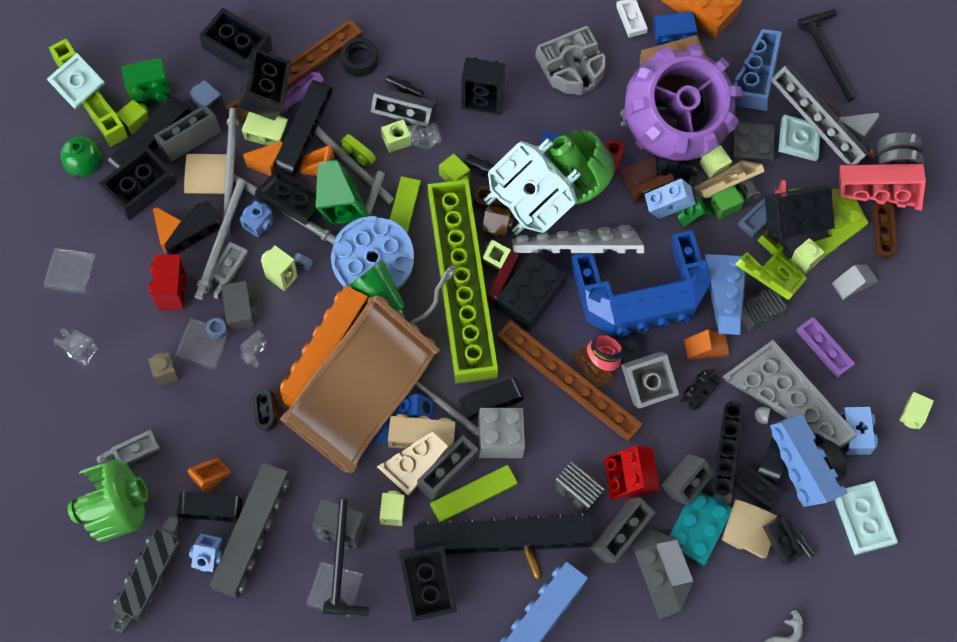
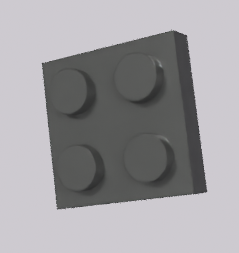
M738 122L733 130L732 160L773 163L774 124Z

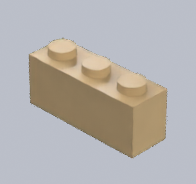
M398 414L396 417L391 416L388 446L389 448L406 449L432 431L437 432L452 446L455 439V422L448 418L431 420L426 416H419L417 418H409L403 414Z

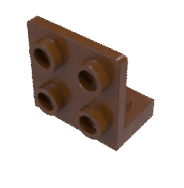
M657 157L620 168V174L634 204L646 201V193L675 181L672 174L655 176V159Z

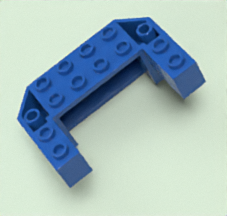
M693 230L673 234L671 238L670 248L679 274L678 281L612 294L609 281L601 282L593 253L572 255L571 270L586 322L611 336L618 335L621 337L633 331L645 332L652 327L658 326L663 328L671 323H686L693 319L707 296L711 285L707 260L702 261Z

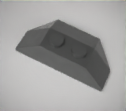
M649 528L643 530L633 540L631 546L659 620L681 612L692 587L693 579L677 539Z

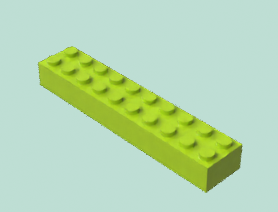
M466 179L427 184L440 280L450 266H456L454 274L441 287L455 384L497 379L498 366L469 181Z

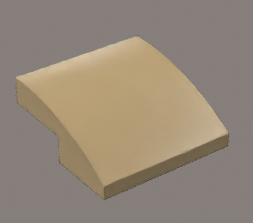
M187 154L184 193L224 194L227 154Z
M735 500L722 541L739 550L745 549L760 558H767L771 542L762 526L777 516L749 503Z

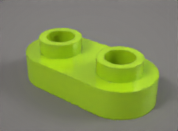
M347 134L341 140L342 149L347 154L355 156L362 166L370 167L376 161L374 154L353 136Z

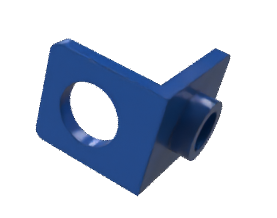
M420 394L406 396L396 408L395 417L398 414H403L408 417L426 416L433 420L434 401ZM424 402L428 406L427 414H425L422 409V405Z

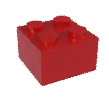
M155 255L154 262L150 264V273L153 275V280L149 282V294H152L153 303H156L158 310H184L187 272L181 256Z

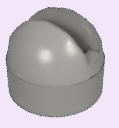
M759 407L756 409L755 419L757 422L768 425L771 408Z

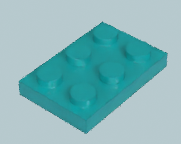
M702 492L696 496L689 506L685 505L670 534V537L678 540L685 558L702 567L705 566L730 517L732 508L728 505H718L714 498Z

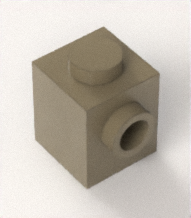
M169 352L158 353L148 359L153 378L158 387L178 381Z

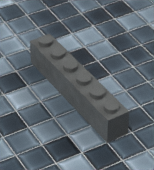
M791 65L784 66L771 79V82L847 165H859L871 154Z
M262 463L211 580L210 586L213 590L237 599L240 593H244L248 583L246 581L248 573H252L256 565V560L254 559L257 552H261L264 547L265 540L263 538L266 531L270 532L274 520L272 517L275 511L278 512L281 507V496L283 492H287L291 480L287 471Z

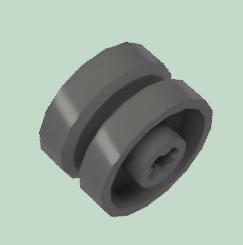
M898 132L882 137L877 142L878 165H924L921 137L908 132Z

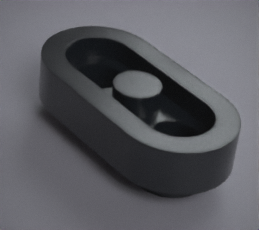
M261 388L253 396L255 424L259 429L271 431L278 422L276 397L272 391Z

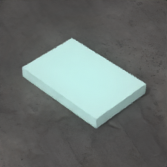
M875 481L845 488L848 493L834 499L854 555L898 543Z

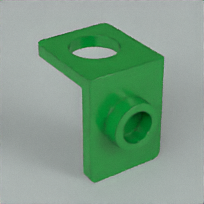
M695 195V205L676 212L683 227H687L703 214L710 216L715 214L706 198Z

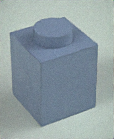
M205 80L195 85L190 92L192 102L198 108L206 105L214 113L223 105L221 94Z

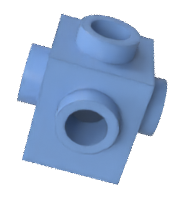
M254 201L251 206L248 205L240 218L242 228L259 238L273 224L271 208L257 201Z
M200 534L190 549L191 567L204 572H213L224 553L221 551L222 538Z

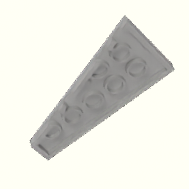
M620 225L618 228L612 229L600 227L598 230L593 231L580 229L573 233L559 231L554 235L539 233L534 237L519 235L511 239L512 249L515 253H540L543 249L552 251V253H560L562 249H571V253H605L607 249H612V251H617V253H626L627 249H637V253H644V245L633 226L630 227V225Z
M774 340L723 376V380L786 418L802 413L814 435L826 442H831L839 449L857 435Z

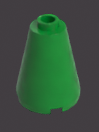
M383 260L379 261L350 284L352 289L368 296V299L369 297L382 296L389 302L391 308L400 311L402 314L404 313L402 310L405 307L404 302Z

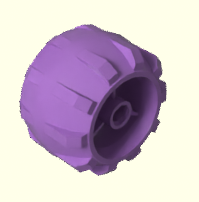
M692 43L685 50H670L668 47H665L644 62L633 74L626 87L625 109L622 111L623 121L627 122L630 132L636 139L635 144L641 150L644 148L653 155L673 161L696 160L717 148L726 136L735 129L739 121L735 116L736 101L742 97L741 86H732L729 77L724 71L730 64L723 57L718 62H715L702 54L701 45ZM681 75L693 79L701 87L696 89L693 86H684L674 93L657 86L661 79L668 76ZM704 90L709 99V117L702 129L693 132L690 112L699 105L701 101L700 92ZM655 100L667 104V112L671 117L678 119L680 131L671 127L662 119L656 108Z

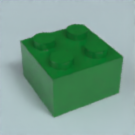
M161 58L121 67L130 101L134 99L138 104L142 103L145 106L149 103L163 102L172 98Z

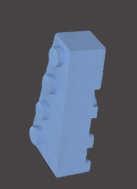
M761 30L733 86H741L742 97L736 101V107L767 111L773 84L771 79L775 74L782 32Z
M705 254L711 282L709 290L719 334H741L747 272L739 268L736 262L742 256Z
M802 413L770 425L772 436L778 444L781 458L787 466L789 477L794 483L797 497L803 507L828 503L848 493L845 487H840L835 478L838 475L834 468L830 470L824 459L827 456L823 449L814 443L816 437Z

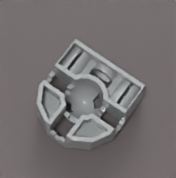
M588 26L537 46L535 57L553 88H557L565 94L580 96L593 91L604 77L605 55L604 53L600 54L598 43ZM574 58L580 59V64L574 62ZM561 69L560 71L554 73L553 76L550 75V73ZM584 76H586L590 83L587 88L586 86L583 87V81L581 80Z

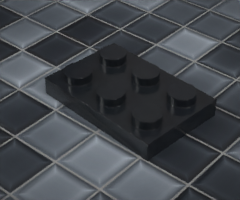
M279 169L255 191L254 197L304 225H307L319 212L316 209L317 190Z

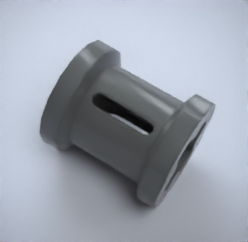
M752 177L736 185L744 195V202L746 204L755 202L762 195L753 184L754 179Z

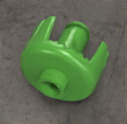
M575 130L571 132L573 137L568 133L559 136L552 141L553 145L546 151L549 160L565 177H568L574 169L578 170L576 174L581 173V176L573 182L577 203L574 205L590 201L602 193L611 182L615 172L613 156L599 137L592 131L581 130L579 132ZM556 188L553 193L555 194L559 189Z
M113 459L79 472V474L83 473L85 476L91 475L88 478L91 482H99L94 484L97 491L79 496L77 500L72 499L68 503V514L74 523L82 524L83 522H88L84 524V528L87 531H95L90 533V536L97 538L95 540L98 542H106L141 528L145 518L144 503L148 501V492L144 481L139 476L135 477L127 464L121 460Z

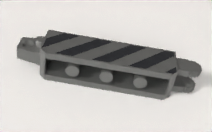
M169 517L161 529L156 528L154 533L151 532L146 539L147 546L143 553L140 552L138 554L133 572L128 573L122 592H119L113 601V609L116 612L110 627L114 631L124 634L133 621L139 622L145 618L181 550L180 542L177 539L181 524L176 517Z

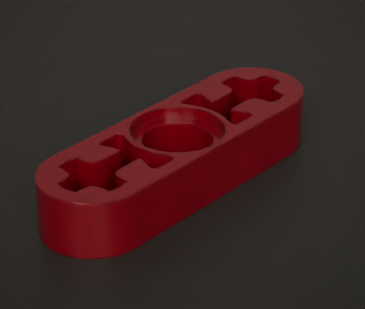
M510 250L487 295L488 303L496 306V298L508 284L518 264L520 254Z

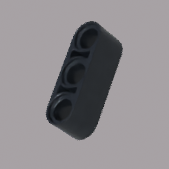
M510 378L462 396L459 401L466 419L473 420L478 418L480 408H507L523 401L524 395L517 379Z
M772 436L757 472L765 478L778 482L785 467V462L782 460L778 444Z
M181 492L179 494L176 516L186 519L237 522L241 514L243 499L231 495Z

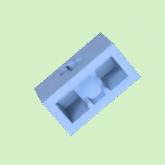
M683 179L645 194L649 212L658 219L696 204L691 186Z
M845 407L840 416L857 434L853 440L844 446L845 455H871L878 445L877 435L873 431L875 416L871 414V408Z

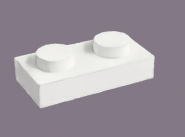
M618 1L616 7L628 38L647 33L648 28L637 1Z

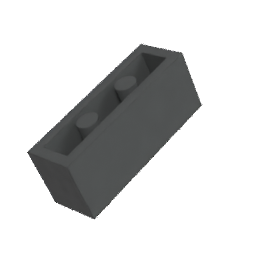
M379 87L373 95L370 112L398 120L404 119L406 122L428 127L434 119L437 102Z
M204 105L158 132L154 137L161 153L172 162L219 134L221 129L215 114Z
M464 435L461 436L417 480V488L432 502L435 501L479 458V449Z
M641 498L629 499L590 549L604 563H616L655 512Z

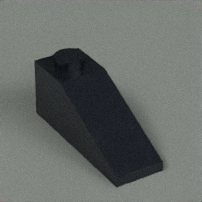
M208 200L198 203L188 212L165 245L168 255H177L220 229L221 219Z

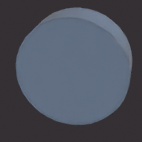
M295 253L293 257L295 265L306 270H310L314 263L310 258L299 253Z
M215 317L207 322L206 332L210 338L218 340L227 334L228 327L222 318Z

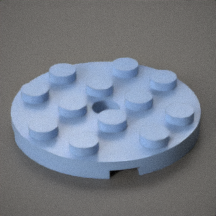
M377 216L363 217L346 225L337 235L331 253V264L336 278L343 287L345 285L350 287L353 281L381 260L386 264L397 290L410 277L414 266L413 245L406 231L394 221L377 218ZM375 252L379 257L376 262H370L367 260L368 254Z

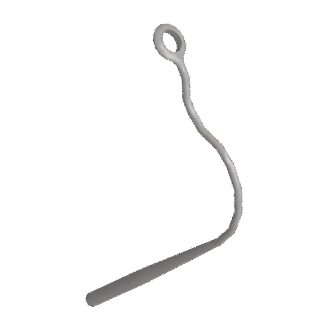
M455 265L450 266L444 272L435 289L434 302L422 316L409 323L415 324L425 319L434 310L438 303L439 290L454 274ZM416 382V387L478 438V427L474 423L467 420L464 415L421 383Z

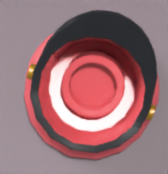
M607 334L597 335L587 346V353L591 361L605 371H614L619 368L622 358L626 355L624 346L616 338Z

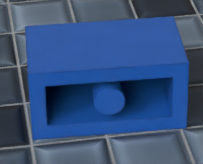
M693 12L655 16L653 31L656 46L697 35Z

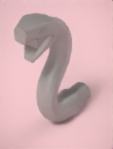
M793 610L790 613L793 615V619L784 621V623L794 628L791 636H773L764 642H799L803 635V621L799 612Z

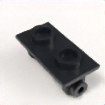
M667 158L655 159V176L672 174L675 181L683 179L689 185H693L692 176H696L698 173V168H695V165L685 163L679 165V162Z
M716 370L701 371L696 377L697 381L683 392L684 396L680 402H689L688 407L693 411L699 409L708 398L703 391L711 395L720 384V377L716 374L713 375Z

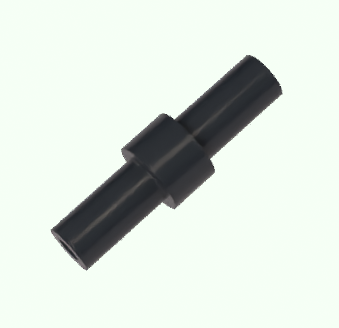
M388 75L386 78V82L398 87L399 91L410 93L420 98L424 94L423 90L412 86L410 82L404 79L401 81L391 75Z
M787 519L786 522L800 549L808 559H811L816 555L815 552L805 541L806 537L802 532H798Z

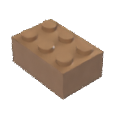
M695 35L641 50L639 64L641 66L665 47H668L670 50H685L691 43L701 45L698 36ZM673 75L661 79L657 86L666 90H673L697 82L686 76Z

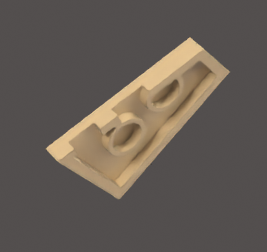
M741 160L695 186L693 191L696 196L710 198L721 190L765 171L762 164Z
M432 431L410 447L394 455L385 463L377 466V468L409 496L417 488V480L451 445L437 432Z

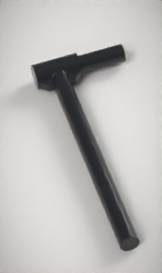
M832 9L799 19V28L810 31L848 102L853 101L855 96L817 29L821 21L837 16L836 10Z
M339 498L332 596L324 601L323 614L369 616V607L347 605L343 599H340L348 498Z

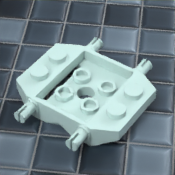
M546 138L540 146L520 141L488 172L491 193L484 198V201L491 205L498 198L500 202L511 210L514 217L519 221L512 228V232H515V235H519L524 229L541 233L546 232L577 203L573 182L581 176V173L576 174L578 170L574 169L568 177H565L545 155V152L553 145L552 141L549 142V138ZM531 160L533 161V162H532L522 173H520L506 188H504V186H505L525 165H527ZM527 183H532L535 186L534 194L526 191ZM556 188L559 189V191L556 192L539 210H537L532 216L529 215Z

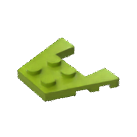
M832 189L835 229L827 230L830 237L814 242L824 251L821 260L825 259L832 251L834 252L840 245L850 240L868 225V221L858 201L840 197L839 189Z
M767 230L757 240L773 255L764 266L760 265L746 252L736 262V265L789 300L807 278L792 258L787 259L782 252L783 246L780 242L776 244L768 236Z

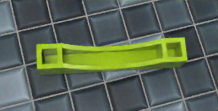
M67 39L49 47L52 57L59 68L76 54ZM98 90L82 103L110 147L128 138L123 124Z

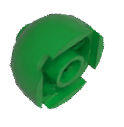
M85 136L70 138L64 143L60 154L65 171L72 176L77 175L81 177L93 175L99 170L103 157L97 143Z

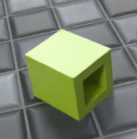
M134 99L116 113L125 130L131 136L149 120L148 109L142 103L138 104Z
M452 154L439 165V175L446 182L466 179L469 181L470 169L455 154Z

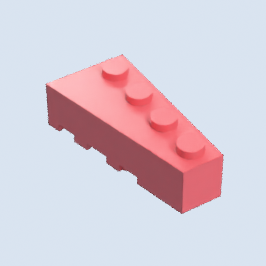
M923 164L840 165V197L861 201L871 199L879 204H885L888 201L897 204V207L905 208L907 205L913 206L915 210L922 211L926 183Z

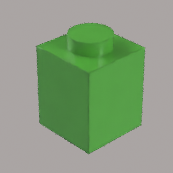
M733 185L713 194L710 205L719 220L741 211L744 197Z

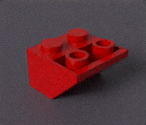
M636 445L604 458L610 500L643 497L660 491L653 448Z

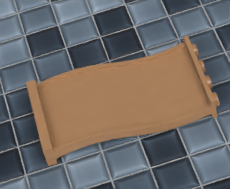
M382 296L369 297L366 307L353 326L316 370L289 410L280 418L283 423L345 473H353L355 471L357 462L376 433L411 391L433 356L440 351L435 346L434 340L421 334L419 327L404 319L405 316L400 311L391 308L389 302Z

